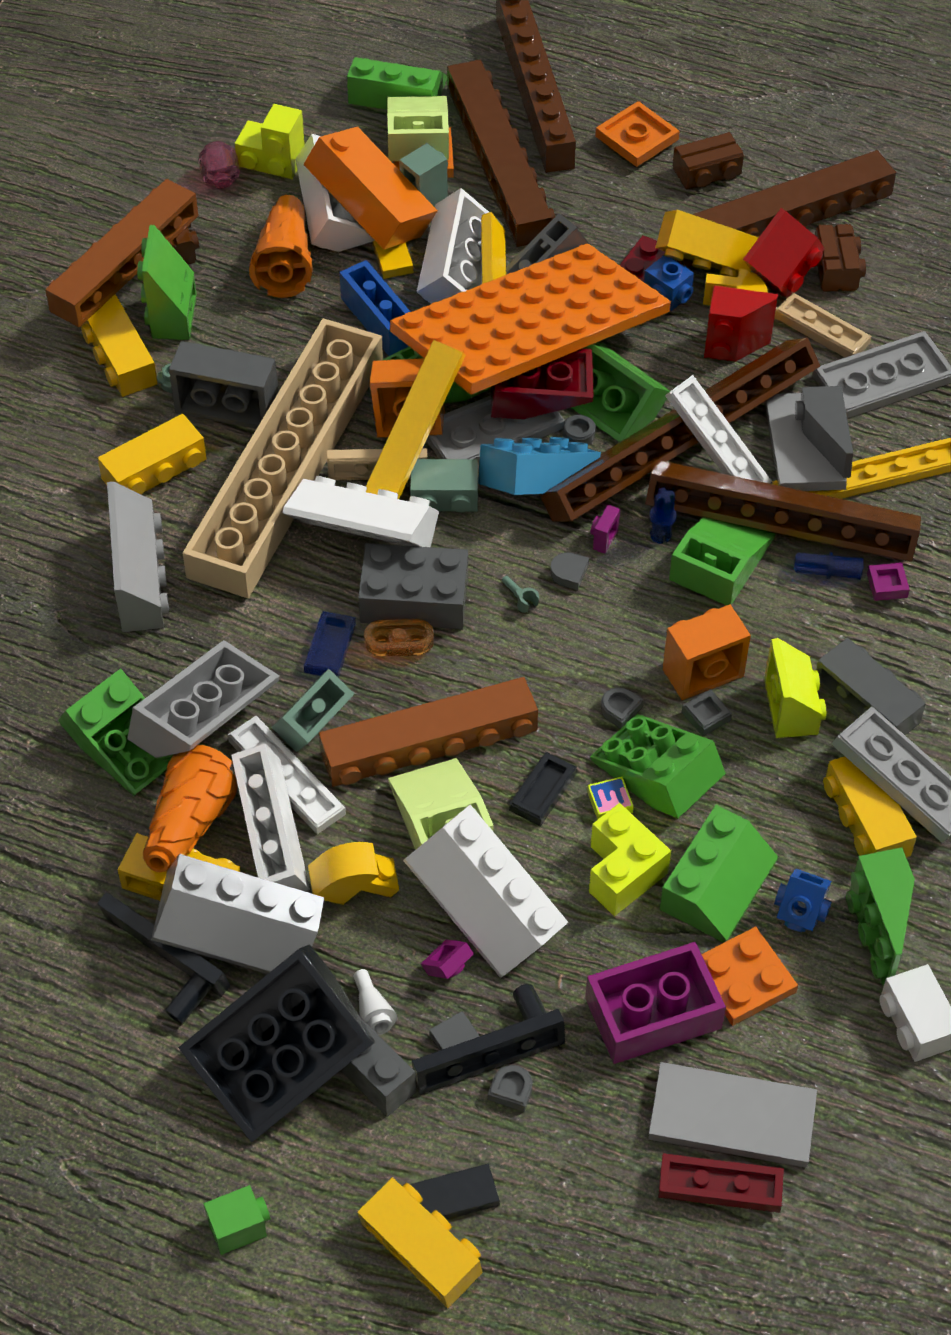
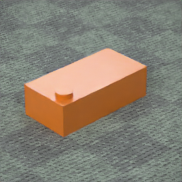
M358 126L319 137L303 164L383 250L420 238L438 211Z

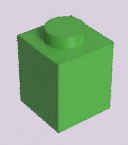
M250 1185L203 1203L207 1221L221 1255L267 1237L265 1222L271 1220L269 1211L262 1196L255 1199Z

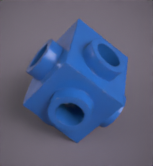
M663 255L645 270L644 283L671 301L670 311H672L679 304L686 303L692 296L694 272L685 265Z
M796 868L791 874L788 884L781 883L774 901V905L780 907L776 918L785 921L784 925L792 930L805 932L808 929L813 931L818 921L825 923L832 901L827 900L826 897L832 881Z

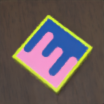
M623 777L587 786V793L597 820L619 803L630 813H633L634 806Z

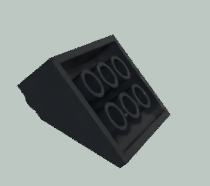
M309 944L296 950L178 1048L252 1143L367 1050L375 1041L333 973Z

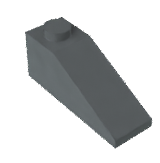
M559 213L506 267V274L577 248L580 245L589 244V242L574 224Z
M842 386L802 387L801 401H795V419L801 420L803 434L842 477L850 478L853 448Z

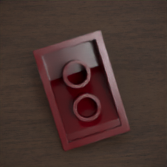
M582 348L491 386V418L524 420L593 402L592 349Z

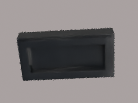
M545 752L510 802L509 811L541 827L577 774V767Z
M489 1163L411 1184L423 1198L420 1204L430 1213L437 1210L447 1220L500 1206L499 1196Z

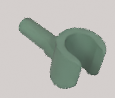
M509 576L502 578V582L518 599L517 608L520 612H528L529 605L525 600H530L535 606H538V591L533 588H520Z

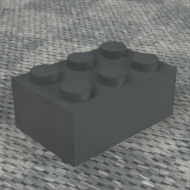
M181 341L169 367L174 408L177 414L257 429L278 394L276 361L273 358Z
M365 543L358 597L360 623L463 629L468 583V550Z

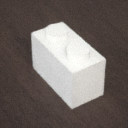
M927 964L886 978L882 994L880 995V1005L884 1014L887 1017H892L897 1027L899 1043L904 1050H909L914 1062L951 1050V1006L929 965Z

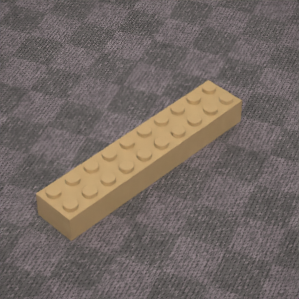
M322 318L184 549L183 560L187 579L249 599L294 519L282 513L285 504L303 479L315 481L316 476H319L327 461V450L334 449L369 388L373 361L383 360L381 335Z

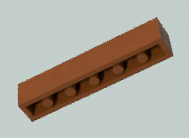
M165 179L137 206H134L122 220L113 225L99 241L93 243L89 250L77 261L71 263L65 272L49 284L45 289L49 311L77 327L82 326L137 274L138 262L144 260L141 250L142 239L148 238L150 225H155L170 243L199 216L196 193Z
M525 677L319 732L320 753L332 787L341 784L350 785L370 776L386 775L406 766L422 765L429 760L442 756H455L471 748L491 746L500 740L526 736L538 729V708Z

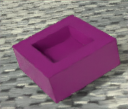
M607 505L602 516L597 515L590 530V534L594 535L593 550L606 554L619 529V508Z
M903 563L868 566L867 577L874 601L908 598L910 589Z
M446 939L421 963V966L428 976L448 979L459 974L465 967L464 963L474 953L466 942Z

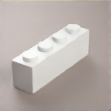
M266 743L232 754L258 878L301 891L310 890L280 758Z

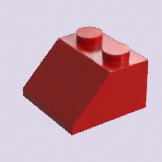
M780 208L743 260L753 273L762 278L768 287L787 299L802 286L804 276L810 268L815 267L820 262L825 248L818 237L787 211Z
M714 285L704 357L736 362L770 344L778 294Z

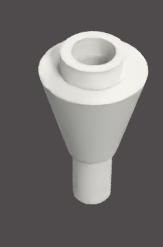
M365 969L358 970L354 973L353 977L359 991V1015L378 1035L385 1034L396 1023L397 1014L373 986L368 971Z

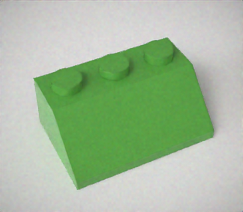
M354 57L347 75L348 104L387 110L388 97L441 96L447 75L437 70Z
M599 341L583 348L592 349L593 402L571 408L579 414L592 419L597 427L618 442H621L647 426L656 418L667 399L665 395L670 390Z
M715 805L664 884L660 910L724 943L729 940L776 864L778 856L750 821Z

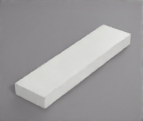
M693 375L665 395L723 474L764 483L772 482Z
M254 716L228 734L229 742L238 752L266 743L280 758L291 808L317 835L346 815V808L257 716Z

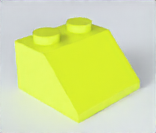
M779 638L771 639L764 683L776 738L818 735L821 720H826L827 714L825 700L819 699L817 692L820 689L818 670L812 669L810 656Z

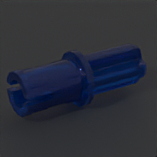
M665 488L658 490V494L655 495L654 507L650 510L649 514L650 521L652 522L650 537L659 544H663L664 534L666 543L670 541L672 525L676 521L677 516L674 510L675 494L672 490L667 491Z
M829 552L828 555L797 553L794 559V570L797 573L826 575V579L834 576L861 580L863 558L833 556V552Z

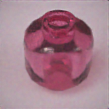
M214 141L208 143L199 153L198 162L204 182L208 185L224 189L231 186L232 182L239 177L240 166L236 151L232 146L222 141Z

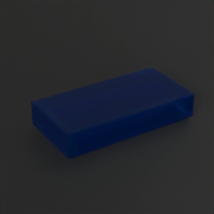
M322 611L304 664V673L321 676L330 669L339 678L355 630L356 617Z

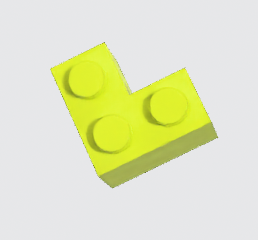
M273 104L263 124L248 120L235 142L237 166L293 179L297 172L295 159L304 147L302 110Z
M620 803L592 824L591 848L603 860L591 869L589 893L613 916H616L668 874L671 850Z

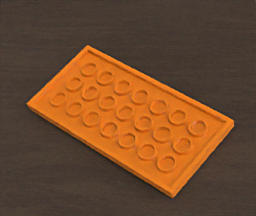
M587 243L390 320V332L423 358L426 357L433 340L463 352L466 356L454 382L472 395L670 312L671 301Z

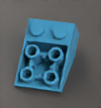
M550 437L549 443H542V439L522 438V443H514L512 439L495 438L494 444L480 445L478 484L513 495L543 494L600 458L601 452L588 449L587 443L569 442L568 438Z

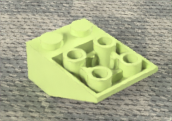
M447 96L388 97L389 160L399 161L426 143L435 150L442 152L447 160H449Z
M457 758L388 778L415 850L470 804L493 831L494 825L484 801Z

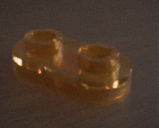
M421 619L377 620L366 627L364 643L367 651L375 656L423 655L429 652L434 645V630L428 622Z

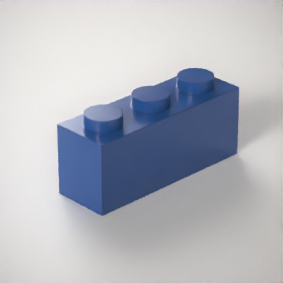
M365 260L340 271L341 299L368 332L382 336V349L387 355L391 356L409 347L390 332V320L411 311L371 264Z

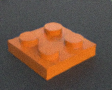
M637 101L596 127L595 137L638 167L678 141L680 131Z
M757 927L701 954L726 1006L725 1016L732 1026L797 992L798 984Z

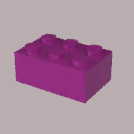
M696 942L587 976L585 999L613 1064L722 1029L726 1006Z

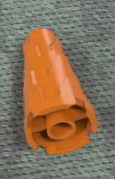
M293 195L279 197L275 206L272 207L266 224L261 230L249 265L250 278L259 290L262 286L267 289V295L288 298L304 291L305 285L308 282L310 284L313 271L311 253L308 251V235L305 233V207L300 199Z
M196 745L190 751L177 753L172 756L167 765L166 777L157 800L155 814L149 826L150 833L143 850V859L151 870L159 873L165 872L179 854L187 856L212 822L224 813L234 799L239 788L236 775L230 769L233 762L222 752L205 745Z

